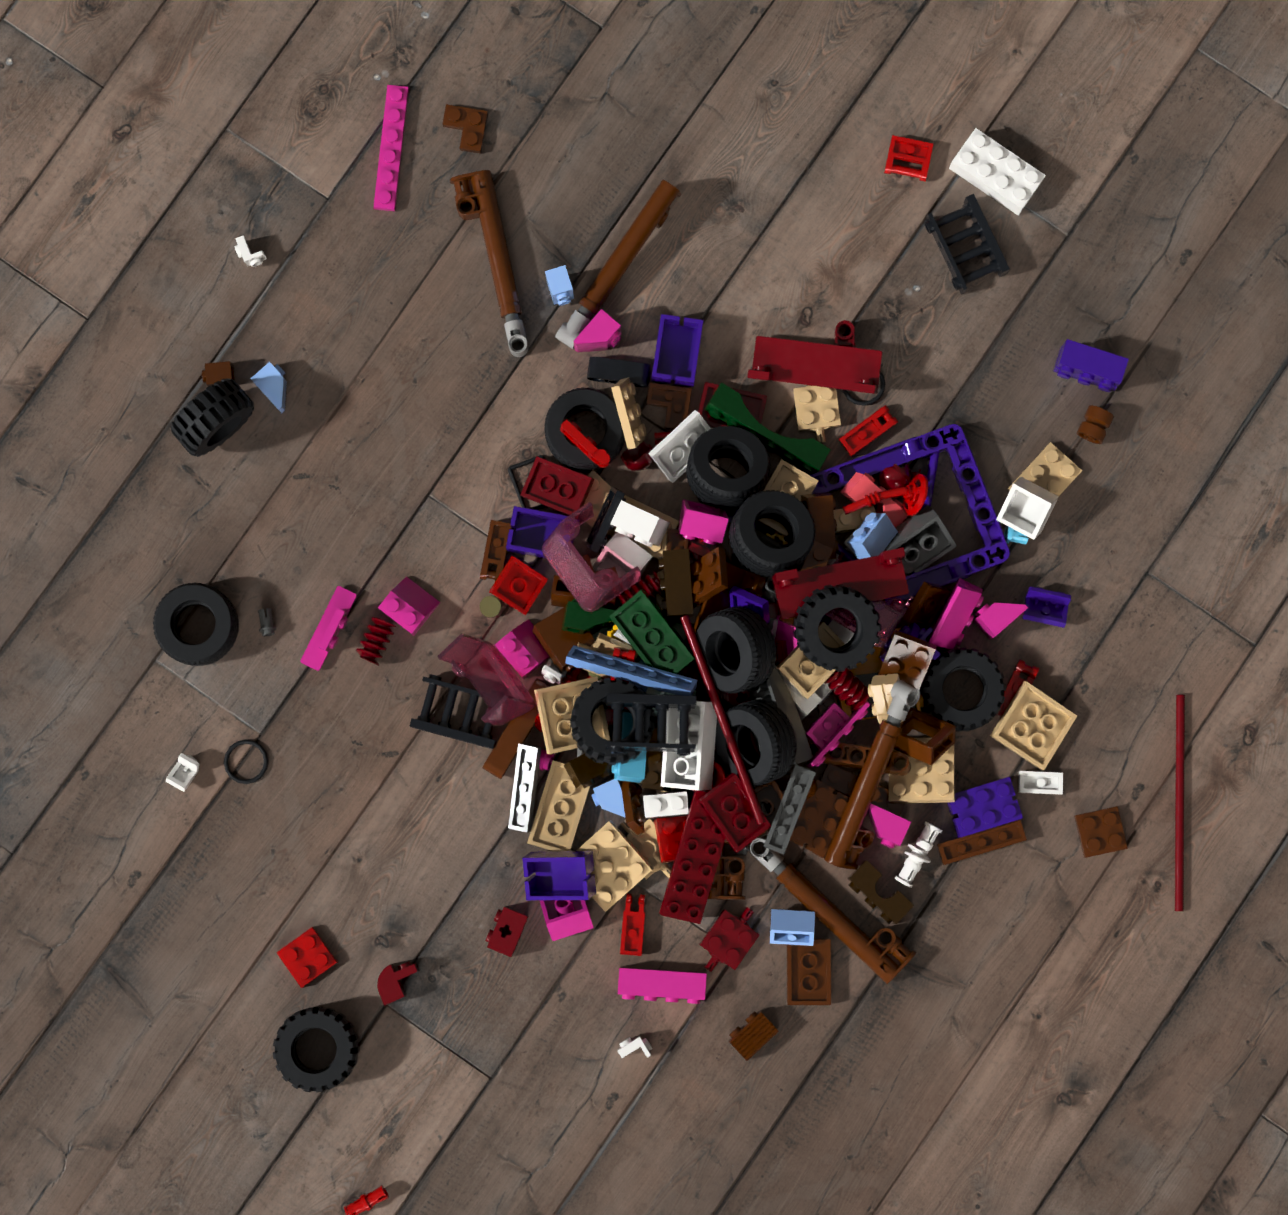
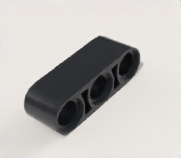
M590 357L587 379L616 384L619 380L629 377L630 382L635 387L645 388L648 387L650 365L625 360Z

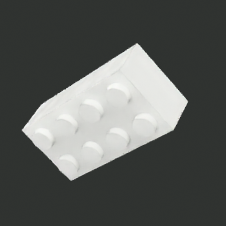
M977 128L974 129L949 167L950 170L1018 216L1046 176Z
M696 701L695 709H691L689 712L688 744H696L695 751L690 752L689 756L677 755V752H663L661 787L689 790L712 789L717 716L712 702ZM669 708L666 714V743L679 744L680 712L678 708Z

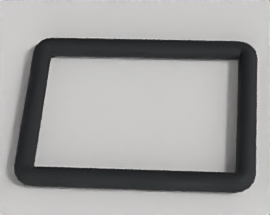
M543 455L537 456V457H540V458L545 459V457H544ZM536 457L508 468L522 508H526L523 497L520 496L521 492L512 470L534 462ZM540 504L529 509L539 510L547 506Z

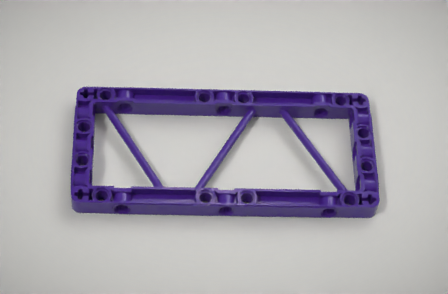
M956 424L904 440L810 475L819 480L812 494L832 493L843 489L856 472L861 474L866 472L875 477L883 469L894 464L902 467L920 457L924 459L930 456L927 473L928 493L922 506L923 509L927 505L931 507L939 453L945 451L949 454L953 464V473L960 491L965 495L969 505L967 509L976 532L979 531L984 547L917 573L913 571L911 575L906 576L909 593L884 599L883 604H876L872 601L876 611L915 598L924 581L945 587L957 582L959 578L966 579L971 575L1001 565L1009 558V548L1001 525L996 520L997 515L963 430ZM950 431H951L952 434H955V433L957 434V436L955 437V439H953L952 437H949V438H946V439L944 440V442H943V438L946 437V436H948V434L950 433ZM927 439H936L938 446L930 447L927 444ZM964 470L971 471L973 479H965L962 472ZM827 476H837L838 483L834 485L828 483ZM738 509L725 510L729 518L728 522H732ZM979 510L987 511L988 519L983 520L979 518ZM756 520L754 528L758 530L759 521ZM838 544V555L847 562L857 560L856 557ZM995 552H1003L1001 559L997 556L989 560V556H992ZM974 557H981L984 565L977 567L973 562ZM838 608L841 609L844 613H846L852 620H855L854 615L849 610L845 608ZM833 610L828 611L821 619L827 626L834 619ZM734 656L736 661L740 662V657Z

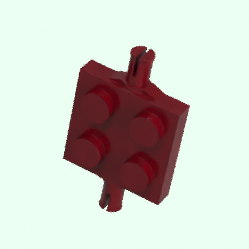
M746 907L740 917L734 916L724 909L699 943L712 956L705 966L710 972L713 971L718 962L727 964L736 970L760 936L747 923L754 913L750 908Z

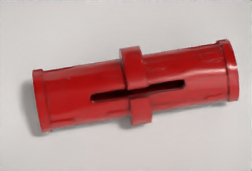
M381 1185L368 1194H362L359 1199L345 1206L344 1211L346 1215H358L366 1210L370 1211L373 1209V1206L389 1198L388 1192Z

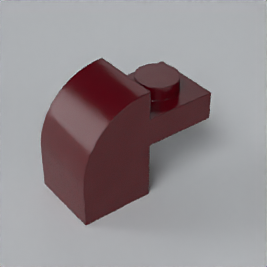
M410 961L401 964L397 966L399 971H396L394 965L390 964L380 973L377 988L384 1006L406 996L400 979L418 972L419 968L416 963L411 965Z

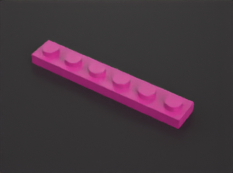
M387 85L374 210L395 211L409 94V88L406 86Z

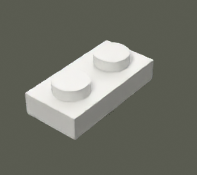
M1019 771L1018 793L1062 795L1063 773Z

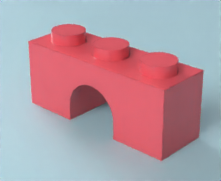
M856 472L841 490V493L853 503L865 498V495L869 496V493L874 494V491L881 492L886 489L875 485V479L868 473L861 474ZM889 498L881 500V503L876 502L877 508L875 513H886L895 528L908 517L903 510V504L896 499L893 501Z

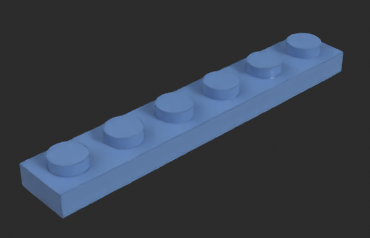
M574 645L567 654L565 662L576 668H583L594 671L597 674L621 678L640 686H647L658 691L681 696H692L698 681Z

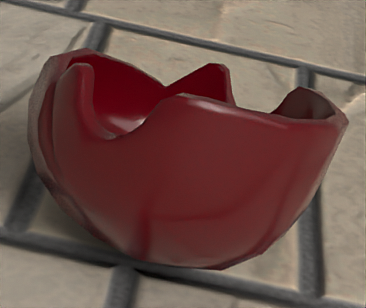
M643 441L636 448H627L622 453L621 459L626 467L632 471L644 470L654 461L648 454L653 448L650 444L647 445Z
M894 464L883 469L879 474V485L886 490L906 487L911 482L909 466L905 465L904 468H901Z

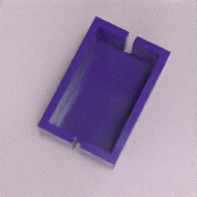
M661 314L652 371L653 382L671 384V380H675V385L694 387L703 320L684 317V326H680L679 316Z
M1067 339L1060 347L1053 372L1058 373L1057 376L1061 378L1078 379L1077 382L1088 386L1093 384L1098 386L1099 390L1110 392L1111 390L1114 391L1121 384L1129 359Z
M514 506L510 524L512 529H509L506 545L508 552L568 562V559H571L574 543L570 539L575 540L578 518Z
M1010 777L955 793V802H947L950 815L958 814L959 817L952 819L958 838L1023 818L1018 801L1012 799V796L1016 794Z
M593 851L530 852L522 858L524 877L532 875L525 881L526 900H589L596 894L595 874H591L594 871Z

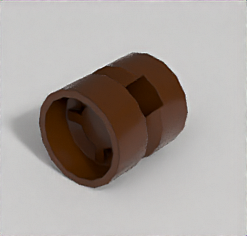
M1089 405L1084 415L1086 421L1080 424L1077 435L1089 442L1102 444L1106 436L1105 429L1110 427L1114 415L1103 408Z

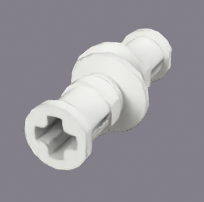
M927 821L924 823L926 826L920 837L917 838L915 846L908 844L912 851L904 852L909 857L905 860L899 875L895 876L897 881L910 888L913 886L912 882L917 872L920 871L922 863L931 862L927 854L932 849L938 834L943 831Z

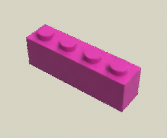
M620 967L618 994L622 995V999L635 1000V996H644V1000L657 1001V997H665V1002H678L680 998L687 999V1003L700 1004V1000H705L707 973Z

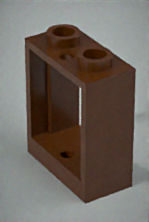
M910 708L905 721L900 724L903 729L900 736H898L894 750L932 765L955 744L956 726ZM914 729L932 738L927 743L907 736V734Z

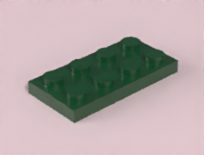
M644 589L636 593L609 616L647 666L678 674L695 660L691 649Z

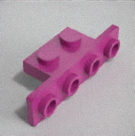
M337 586L300 660L302 664L320 671L330 649H334L339 638L337 635L340 629L343 630L348 622L346 617L357 597L355 593Z
M867 701L850 716L835 702L832 703L805 732L806 737L819 749L805 765L810 768L813 766L818 767L826 759L824 755L829 750L833 751L840 744L838 741L843 734L845 736L848 735L854 728L852 724L857 719L861 720L865 717L870 703Z

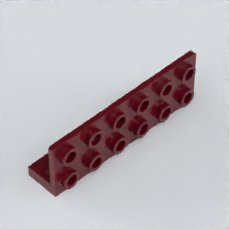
M757 336L752 369H748L747 378L877 394L883 352Z
M904 547L883 551L878 556L798 572L797 569L775 573L772 579L781 619L798 617L796 611L799 606L802 607L805 603L802 600L806 596L811 597L813 595L812 591L817 588L822 590L826 585L836 586L838 584L851 587L865 595L871 602L907 595L909 589L902 559L906 556Z
M695 790L659 912L661 916L701 924L725 842L724 835L699 801L701 797L708 793L702 790Z

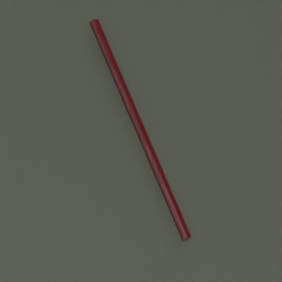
M683 616L680 618L757 825L766 822L689 616Z
M1176 695L1175 911H1184L1185 695Z

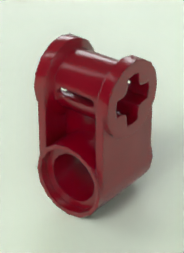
M844 320L837 324L834 330L833 345L856 348L855 329L850 321ZM847 327L850 330V334L848 336L840 335L839 328Z

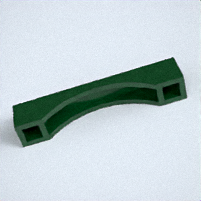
M722 382L704 409L708 411L711 417L726 422L727 426H734L751 432L763 442L769 452H775L785 462L793 463L808 475L815 474L820 470L831 450L813 438H789L768 430L750 414L740 393Z
M573 599L566 604L562 630L584 634L595 628L615 625L609 616L618 608L612 610L607 609L603 604L595 603L592 606L585 604V601ZM681 620L677 621V623L669 621L687 644L688 638Z

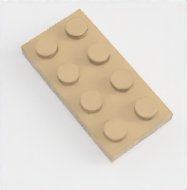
M554 760L551 764L527 843L551 851H571L590 786L585 789L583 786L575 788L564 768L565 764Z

